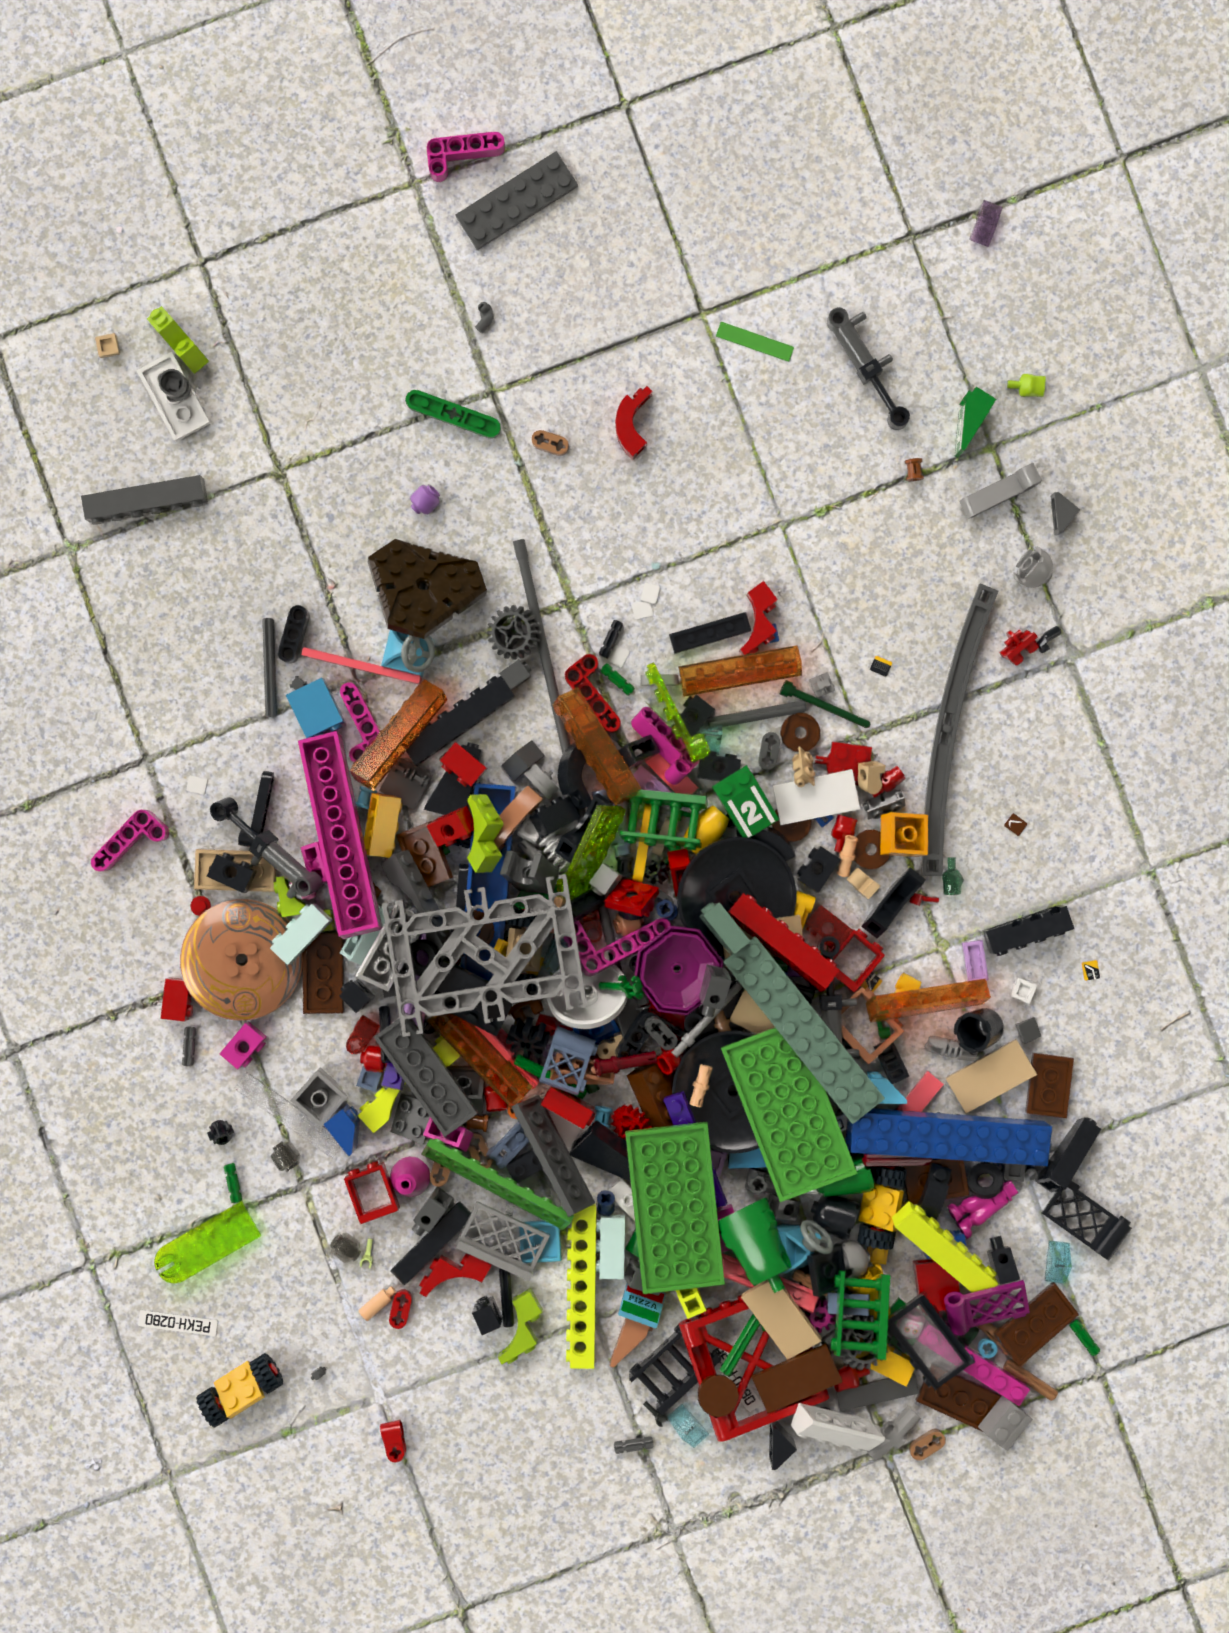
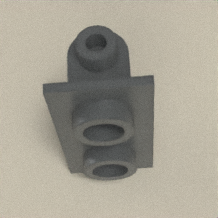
M894 789L884 793L883 798L885 801L881 802L879 796L866 800V803H863V807L867 811V819H878L882 814L901 810L905 806V796H903L901 790Z

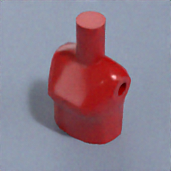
M895 766L891 770L882 773V787L878 793L871 794L874 798L882 792L892 791L906 779L900 768Z
M837 814L836 822L831 831V836L837 840L834 851L840 853L843 850L846 835H855L857 819Z
M539 1013L535 1026L543 1022L546 1024L544 1032L549 1031L550 1036L554 1035L557 1026L573 1031L571 1027L562 1025L555 1017Z
M674 1048L663 1050L656 1058L659 1068L666 1075L671 1074L677 1069L681 1061L680 1055L676 1058L671 1053Z
M491 1073V1086L484 1088L486 1111L497 1112L507 1110L506 1086L499 1085L498 1073Z
M849 1364L838 1369L843 1382L835 1385L834 1388L837 1392L857 1388L860 1384L859 1378L869 1375V1369L864 1367L863 1370H857L856 1367L854 1369L851 1368Z

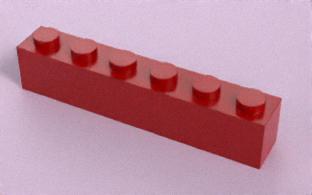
M743 893L727 912L735 923L751 937L756 936L766 949L820 992L824 991L840 971L836 967L837 964L829 958H824L818 948L813 945L809 946L804 942L803 936L798 933L794 934L789 930V926L784 921L775 919L769 909L760 907L754 897Z

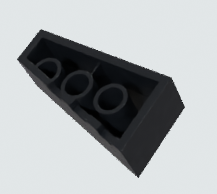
M1056 905L982 931L989 952L1001 956L1007 954L1009 949H1022L1027 947L1028 943H1040L1047 940L1046 938L1057 937L1075 928L1067 906Z

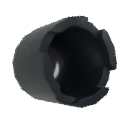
M988 1008L976 1009L965 1013L957 1019L954 1025V1034L957 1035V1039L960 1042L959 1046L972 1053L983 1051L994 1045L1001 1039L1004 1032L1003 1020L997 1012Z
M822 1195L818 1202L814 1200L810 1212L814 1213L813 1221L825 1229L827 1233L848 1242L861 1203L841 1196L824 1197Z

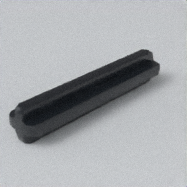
M389 1006L379 1007L380 1032L391 1024ZM381 1049L382 1063H391L389 1058Z
M499 1268L503 1327L508 1328L514 1326L510 1272Z

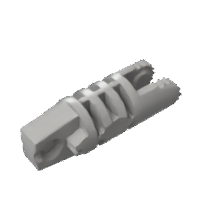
M933 1035L928 1038L924 1049L929 1052L957 1058L958 1060L975 1061L978 1052L972 1053L964 1050L959 1046V1041Z

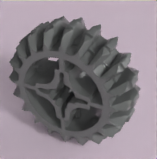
M512 605L511 608L505 606L503 611H497L498 617H491L495 622L488 624L489 627H492V631H487L488 635H492L488 642H494L492 649H498V655L504 653L505 659H509L510 656L512 660H516L517 656L523 659L524 653L527 655L531 654L529 648H537L533 643L540 641L539 638H535L536 634H541V631L536 630V627H539L540 624L538 622L533 623L536 616H530V610L524 611L522 606H519L517 609L516 605ZM515 616L510 625L502 626L508 618ZM522 620L525 622L527 626L528 633L524 632L522 629ZM507 630L517 631V633H519V634H521V635L511 634V632H509V631H507ZM500 632L504 633V635H505V637H506V640H505V643H507L506 645L503 643V641H502V639H501V633H500ZM519 639H525V642L520 647L513 649Z
M870 1314L869 1316L853 1315L852 1319L846 1317V1320L874 1322V1320H877ZM842 1328L841 1341H848L849 1336L852 1342H859L860 1339L857 1337L863 1338L864 1343H872L873 1337H875L876 1341V1333L873 1334V1330H862L858 1333L854 1329ZM841 1349V1354L838 1356L844 1358L843 1363L849 1364L853 1369L856 1366L859 1370H863L864 1367L871 1369V1364L874 1366L878 1365L875 1354H872V1352H869L864 1357L855 1358L862 1351Z

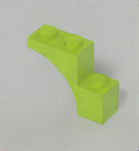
M162 306L150 313L147 320L194 374L209 362L206 356Z
M487 794L470 795L467 801L473 815L474 838L467 859L475 873L492 872L502 857L494 839L504 823Z
M284 876L276 877V882H274L275 893L279 895V902H277L278 913H281L282 917L300 915L301 909L307 904L295 896L294 898L287 897V892L290 888L288 886V879ZM333 909L323 910L333 919L323 931L336 929Z
M531 1288L513 1298L512 1303L516 1309L518 1327L510 1344L498 1354L501 1365L506 1362L510 1364L518 1359L519 1354L523 1352L527 1354L536 1348L535 1345L538 1339L527 1321L534 1322L539 1319L543 1308Z

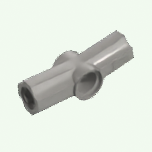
M907 1406L894 1421H888L882 1426L880 1432L885 1437L884 1442L867 1452L876 1461L893 1447H901L907 1440L906 1434L921 1418Z

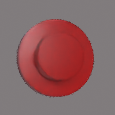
M197 896L191 901L190 907L195 915L200 916L211 908V902L205 896Z

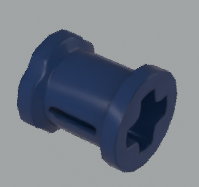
M663 900L657 904L656 911L660 917L668 921L676 919L678 916L676 905L669 900ZM665 908L670 909V912H664Z
M604 1190L597 1195V1211L602 1216H610L615 1211V1195L611 1191Z

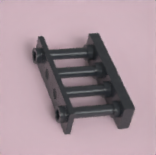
M679 1324L674 1328L675 1332L640 1365L636 1363L629 1370V1380L633 1382L638 1378L657 1398L656 1409L661 1415L667 1412L698 1383L692 1364L673 1345L682 1336ZM666 1350L687 1371V1376L683 1380L677 1379L660 1361L659 1357ZM716 1350L712 1353L710 1352L714 1367L721 1361V1355ZM651 1364L671 1383L672 1390L668 1394L662 1393L644 1373Z

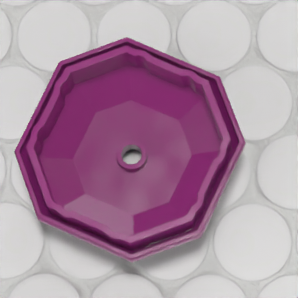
M670 925L638 950L634 976L639 977L643 985V992L658 1012L688 1015L702 1004L699 996L706 965L723 968V960L699 929ZM679 965L680 971L674 972V966Z

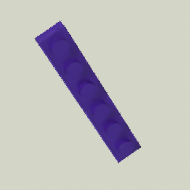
M684 1091L666 1096L663 1099L673 1125L696 1123ZM712 1164L716 1208L726 1206L727 1200Z

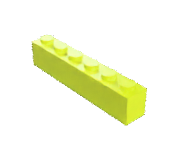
M909 1201L892 1217L896 1229L969 1291L976 1292L998 1285L995 1277L997 1274L994 1269L989 1265L986 1267L982 1264L983 1262L975 1253L972 1255L968 1252V1248L964 1243L954 1240V1236L947 1229L943 1230L940 1228L939 1223L933 1217L929 1218L926 1216L925 1211L919 1205L915 1206Z

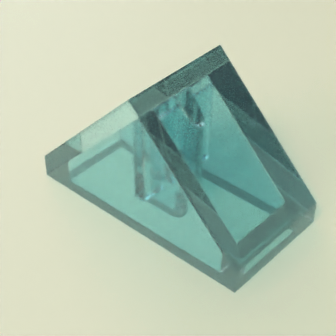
M1049 1240L1045 1281L1066 1283L1072 1268L1070 1243Z
M683 1404L667 1416L680 1438L693 1448L709 1435L706 1429Z

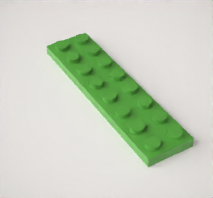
M430 1138L421 1155L545 1222L558 1227L562 1231L574 1218V1215L568 1217L562 1206L557 1207L553 1205V1202L546 1197L540 1198L528 1187L522 1188L516 1185L517 1182L511 1178L506 1177L505 1179L498 1175V1171L481 1166L478 1160L462 1156L463 1153L455 1148L449 1149L439 1139L433 1140Z

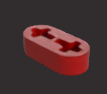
M406 1289L399 1290L393 1299L389 1323L395 1329L403 1328L409 1317L412 1294ZM404 1294L408 1301H405L403 1307H400L401 1300L398 1297ZM398 1311H402L401 1318L404 1321H400L397 1324L396 1319H393V1317L397 1316Z

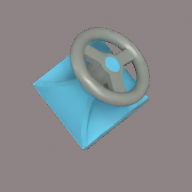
M390 630L381 666L423 677L424 671L431 665L435 655L432 638L428 636L422 639Z
M812 1220L803 1221L801 1226L792 1224L777 1225L782 1244L792 1268L782 1273H788L808 1265L807 1256L814 1253L815 1250L822 1254H829L833 1251L834 1245L830 1235ZM822 1242L826 1243L827 1248L820 1246Z

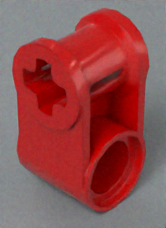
M401 1420L380 1424L381 1437L384 1442L387 1458L394 1463L401 1461L406 1452ZM394 1447H396L397 1450H400L399 1454H397L395 1451L392 1452Z

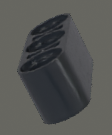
M295 605L290 609L278 648L279 658L290 664L297 661L310 619L308 610L301 605ZM303 610L304 617L301 620H296L295 613ZM296 629L299 633L298 637L292 640L289 637V633ZM286 649H292L293 655L289 659L284 658Z

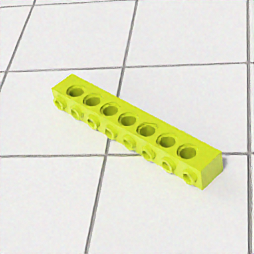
M596 1202L592 1206L574 1214L572 1228H568V1240H571V1248H567V1261H571V1269L567 1268V1281H571V1289H567V1301H571V1309H567V1321H570V1329H566V1342H570V1350L566 1349V1362H570V1368L594 1369ZM579 1220H585L588 1225L586 1228L580 1229L576 1223ZM579 1240H584L587 1242V1247L580 1249L576 1246V1243ZM583 1260L587 1263V1267L579 1269L576 1263ZM578 1281H584L587 1286L584 1289H578L575 1284ZM578 1301H583L587 1306L584 1309H578L575 1304ZM579 1321L586 1324V1327L582 1330L577 1329L575 1326ZM583 1342L586 1347L583 1350H578L575 1344Z

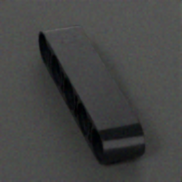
M460 1201L456 1203L390 1272L405 1286L465 1226L471 1212Z

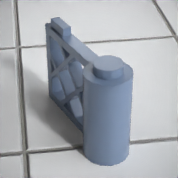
M557 1026L539 1082L578 1095L579 1092L583 1093L587 1080L583 1079L590 1056H595L598 1045L595 1044L596 1040ZM553 1051L561 1053L565 1060L555 1063L552 1057ZM578 1059L584 1061L582 1068L575 1070L570 1061ZM567 1063L571 1072L562 1076L558 1066ZM554 1069L559 1078L551 1080L545 1076L547 1071ZM574 1076L577 1081L576 1088L568 1086L565 1079Z

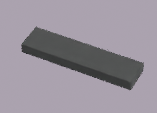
M914 1372L907 1387L890 1378L859 1384L857 1388L846 1389L841 1392L836 1391L840 1411L919 1394Z

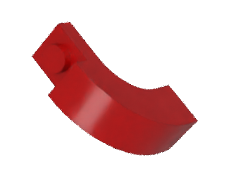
M648 386L644 389L639 388L634 393L633 400L626 395L616 413L615 429L618 442L623 451L632 460L647 447V442L634 428L633 418L635 413L652 397L653 391Z

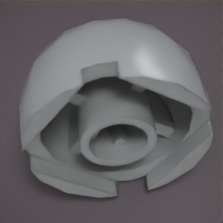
M1038 546L1035 547L1036 550L1034 551L1029 549L1016 564V567L1019 568L1017 574L1013 573L1014 580L1028 588L1039 587L1049 582L1052 577V559L1047 552Z
M853 1240L835 1243L842 1245L847 1278L859 1279L864 1276L868 1268V1262H870L869 1252L861 1244Z

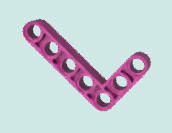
M665 918L657 919L598 951H595L579 921L574 922L577 944H583L586 947V952L578 951L582 973L586 976H594L636 954L640 948L660 934L656 929V925H662L666 929L671 925L670 922ZM639 934H645L648 942H642L639 939ZM564 936V941L570 947L572 939L569 936ZM621 944H629L631 950L628 952L624 951ZM605 952H609L613 955L612 961H608L604 958ZM592 961L595 964L596 969H588L586 966V962Z

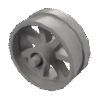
M534 764L524 774L532 782V789L537 792L541 791L549 800L559 790L551 781L553 772L551 770L548 773L546 771L543 772Z

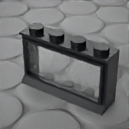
M925 1291L888 1316L887 1333L891 1337L895 1336L898 1340L897 1346L904 1354L907 1352L911 1358L909 1360L916 1371L919 1369L924 1375L922 1379L928 1387L932 1386L935 1391L966 1367L975 1363L973 1354L970 1355L962 1340L956 1337L950 1324L941 1317L938 1308L928 1300Z

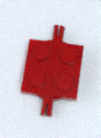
M832 741L828 756L816 755L815 759L819 760H815L814 764L826 765L827 774L852 769L855 786H858V763L871 761L872 747Z

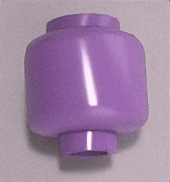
M421 485L410 496L411 508L417 514H430L440 503L439 492L431 485Z

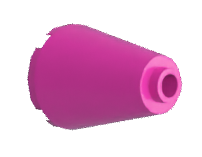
M409 1156L400 1159L395 1163L390 1173V1181L394 1190L405 1197H415L422 1194L430 1183L429 1167L418 1157Z

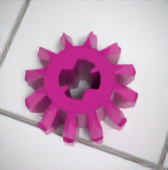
M818 1298L813 1314L808 1311L804 1313L815 1329L817 1327L819 1333H822V1327H825L827 1331L830 1330L828 1323L831 1325L835 1324L832 1318L836 1317V1314H828L827 1299H824L821 1303L820 1298ZM819 1312L823 1317L819 1319L815 1313Z

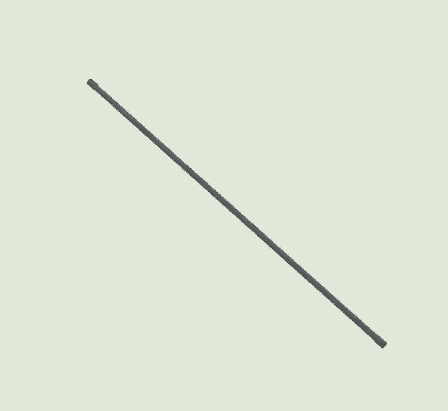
M520 539L513 541L521 571L529 610L531 611L530 615L536 616L533 623L538 622L540 624L539 627H536V630L541 631V634H536V638L540 639L537 642L563 755L570 746V740L528 562L525 540ZM585 808L577 809L580 818L577 819L578 823L586 813ZM594 845L585 852L591 879L599 869ZM603 905L598 908L606 946L615 942L609 910ZM608 952L609 960L612 961L613 955ZM621 963L615 964L622 971ZM637 1034L631 1037L632 1041H638Z

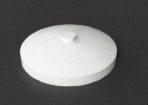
M592 961L586 962V966L588 969H596V966ZM616 965L591 977L582 973L587 1007H579V1004L583 1002L580 992L576 991L569 993L570 1005H574V1009L567 1010L564 990L561 988L555 997L547 998L549 1009L556 1019L573 1028L591 1029L605 1025L621 1013L626 1005L627 996L622 991L600 990L599 983H621L622 981H618V978L624 974ZM560 968L553 975L561 974ZM570 977L567 980L569 988H576L579 984L576 977Z

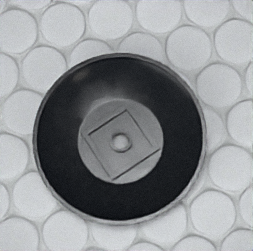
M729 837L707 845L691 859L679 882L677 905L683 926L699 929L717 954L724 957L723 945L699 917L703 914L701 910L709 903H720L728 912L736 902L730 900V894L733 891H738L739 897L743 893L754 897L760 907H765L773 913L772 916L774 918L794 915L796 885L791 869L775 849L756 839Z
M736 1030L722 1031L701 1039L685 1053L674 1075L672 1095L684 1091L689 1103L693 1094V1083L697 1079L700 1064L713 1068L708 1083L709 1089L706 1090L702 1107L690 1104L689 1106L696 1123L707 1122L710 1149L719 1152L744 1153L759 1148L739 1094L731 1096L728 1093V1088L731 1085H735L721 1049L723 1046L755 1035L749 1032Z

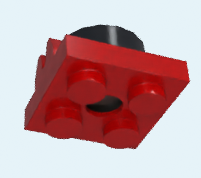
M623 878L605 899V907L618 910V915L626 920H638L645 916L649 917L650 912L654 910V900L659 895V887Z

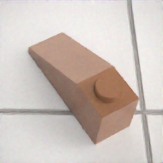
M556 1053L554 1057L555 1063L565 1060L562 1054ZM578 1059L570 1061L575 1070L582 1068L584 1061ZM589 1059L583 1079L587 1080L586 1084L613 1085L615 1074L612 1072L601 1074V1077H597L594 1069V1060ZM567 1063L558 1066L562 1076L571 1072ZM551 1069L550 1079L555 1080L559 1078L556 1071ZM574 1076L565 1079L567 1084H577Z
M625 1318L610 1359V1367L614 1368L647 1336L648 1331L652 1332L653 1328Z

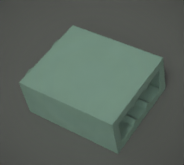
M709 903L701 910L703 914L699 917L730 955H735L751 942L720 903Z

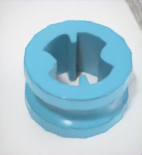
M983 1338L979 1341L977 1347L983 1357L992 1358L996 1355L997 1345L990 1338ZM987 1343H990L992 1350L990 1352L988 1350V1353H985L983 1346H987Z

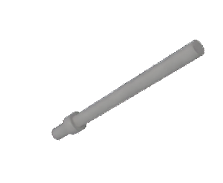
M739 981L728 991L724 1007L743 988ZM715 1009L713 1017L704 1016L689 1034L686 1033L681 1038L682 1041L671 1053L678 1058L687 1047H691L695 1042L694 1039L722 1009Z

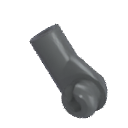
M481 302L478 305L481 320L475 328L482 334L494 319L492 307L487 302Z

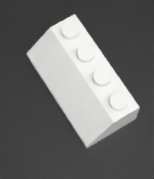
M394 905L390 913L391 919L400 918L399 905ZM405 908L408 922L413 914L417 913ZM398 921L392 924V931L400 933L402 931V924ZM384 923L355 976L388 992L394 982ZM420 934L411 935L410 942L416 941ZM401 962L398 965L399 972L405 962Z
M802 1403L798 1404L791 1423L792 1428L801 1438L807 1439L811 1437L822 1443L828 1441L839 1447L846 1445L856 1451H861V1449L870 1451L885 1440L883 1434L869 1419Z

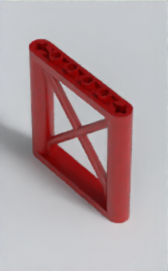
M741 1295L737 1297V1300L732 1302L730 1300L719 1303V1307L714 1309L708 1307L705 1312L679 1323L699 1386L708 1376L717 1375L707 1343L728 1353L733 1348L732 1345L709 1335L705 1325L749 1309ZM763 1331L753 1355L744 1352L740 1358L749 1362L737 1388L739 1396L734 1410L722 1417L711 1415L709 1417L717 1441L723 1442L795 1414L799 1403L811 1406L820 1404L830 1398L828 1391L825 1389L771 1413H767L765 1410L737 1421L735 1412L756 1366L763 1370L774 1366L760 1359L770 1337L766 1331ZM813 1346L810 1347V1348H808L807 1350H805V1351H803V1352L797 1354V1355H800V1354L805 1353V1352H807V1351H809V1350H812V1349H813Z

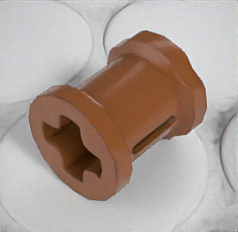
M912 458L904 461L907 465L908 473L906 481L913 482L924 479L921 471L922 458Z
M485 1114V1116L475 1115L467 1121L466 1129L469 1131L470 1129H478L487 1133L489 1114Z

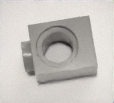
M603 863L589 884L593 886L592 890L598 895L602 896L604 894L609 896L623 876L609 865Z

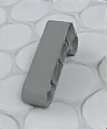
M1031 463L1014 474L961 499L959 502L967 518L970 519L1032 489L1041 483L1042 479L1034 463Z

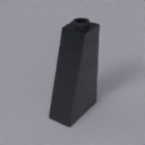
M470 742L467 743V746L461 745L462 748L480 762L483 750L479 749V745ZM445 772L427 801L424 810L446 815L464 806L468 808L469 803L467 799L472 794L473 787L469 785L467 787L463 786L457 781L459 776L454 772L451 774Z
M1088 1117L1077 1119L1051 1156L1048 1166H1044L1035 1182L1051 1193L1067 1189L1101 1131V1128L1097 1126L1093 1119Z
M596 1120L574 1141L569 1155L631 1182L626 1141Z

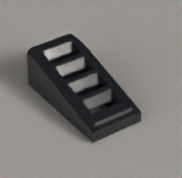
M893 1042L889 1045L892 1050L878 1056L891 1084L909 1077L908 1071ZM882 1043L873 1046L874 1050H876ZM892 1054L895 1055V1057L892 1059H889L887 1061L884 1060L885 1057H888ZM898 1062L899 1065L888 1069V1065ZM901 1069V1073L892 1077L891 1073Z

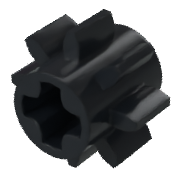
M661 859L658 862L651 860L645 866L647 873L644 876L653 885L656 881L662 885L669 878L667 871L670 868Z
M217 1120L209 1126L210 1131L207 1132L210 1141L213 1140L214 1144L225 1145L232 1139L231 1134L234 1133V1130L227 1121Z

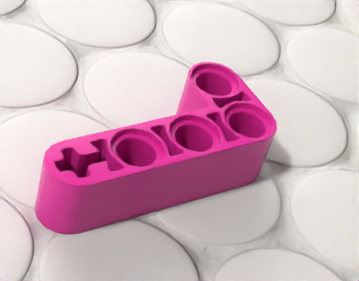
M486 132L439 137L429 140L426 148L431 178L436 182L446 180L448 177L447 162L502 155L505 151L503 135L499 132ZM474 143L481 144L479 149L471 148ZM455 145L461 146L459 151L451 150ZM435 147L441 148V151L437 154L431 152ZM436 167L443 168L441 173L433 172Z
M353 683L343 684L340 688V695L364 742L351 748L349 757L356 764H365L384 754L387 750V742L360 689ZM351 688L352 690H355L352 692V694L355 699L360 698V700L353 702L352 698L349 695H346V693L348 692L347 689ZM357 705H362L364 712L358 716L355 714L354 709ZM366 723H372L373 730L371 733L367 734L364 732L363 727ZM377 740L382 742V749L380 751H374L372 747L373 743ZM361 749L364 751V758L358 761L355 759V752Z
M643 707L632 719L631 725L634 730L642 737L652 735L660 750L659 754L671 765L665 771V778L669 783L673 785L679 784L700 762L698 753L651 708Z
M141 809L136 811L92 857V868L100 872L110 870L144 834L152 841L161 842L169 837V828L150 810ZM143 813L148 816V821L145 824L140 822V816ZM157 827H160L163 831L160 838H157L154 834ZM129 828H132L134 831V836L131 839L126 836V831ZM115 842L120 845L118 853H114L112 850ZM100 859H105L103 862L105 866H100Z

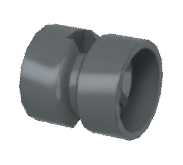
M168 369L159 377L160 389L171 400L182 401L188 397L191 391L190 383L180 371Z

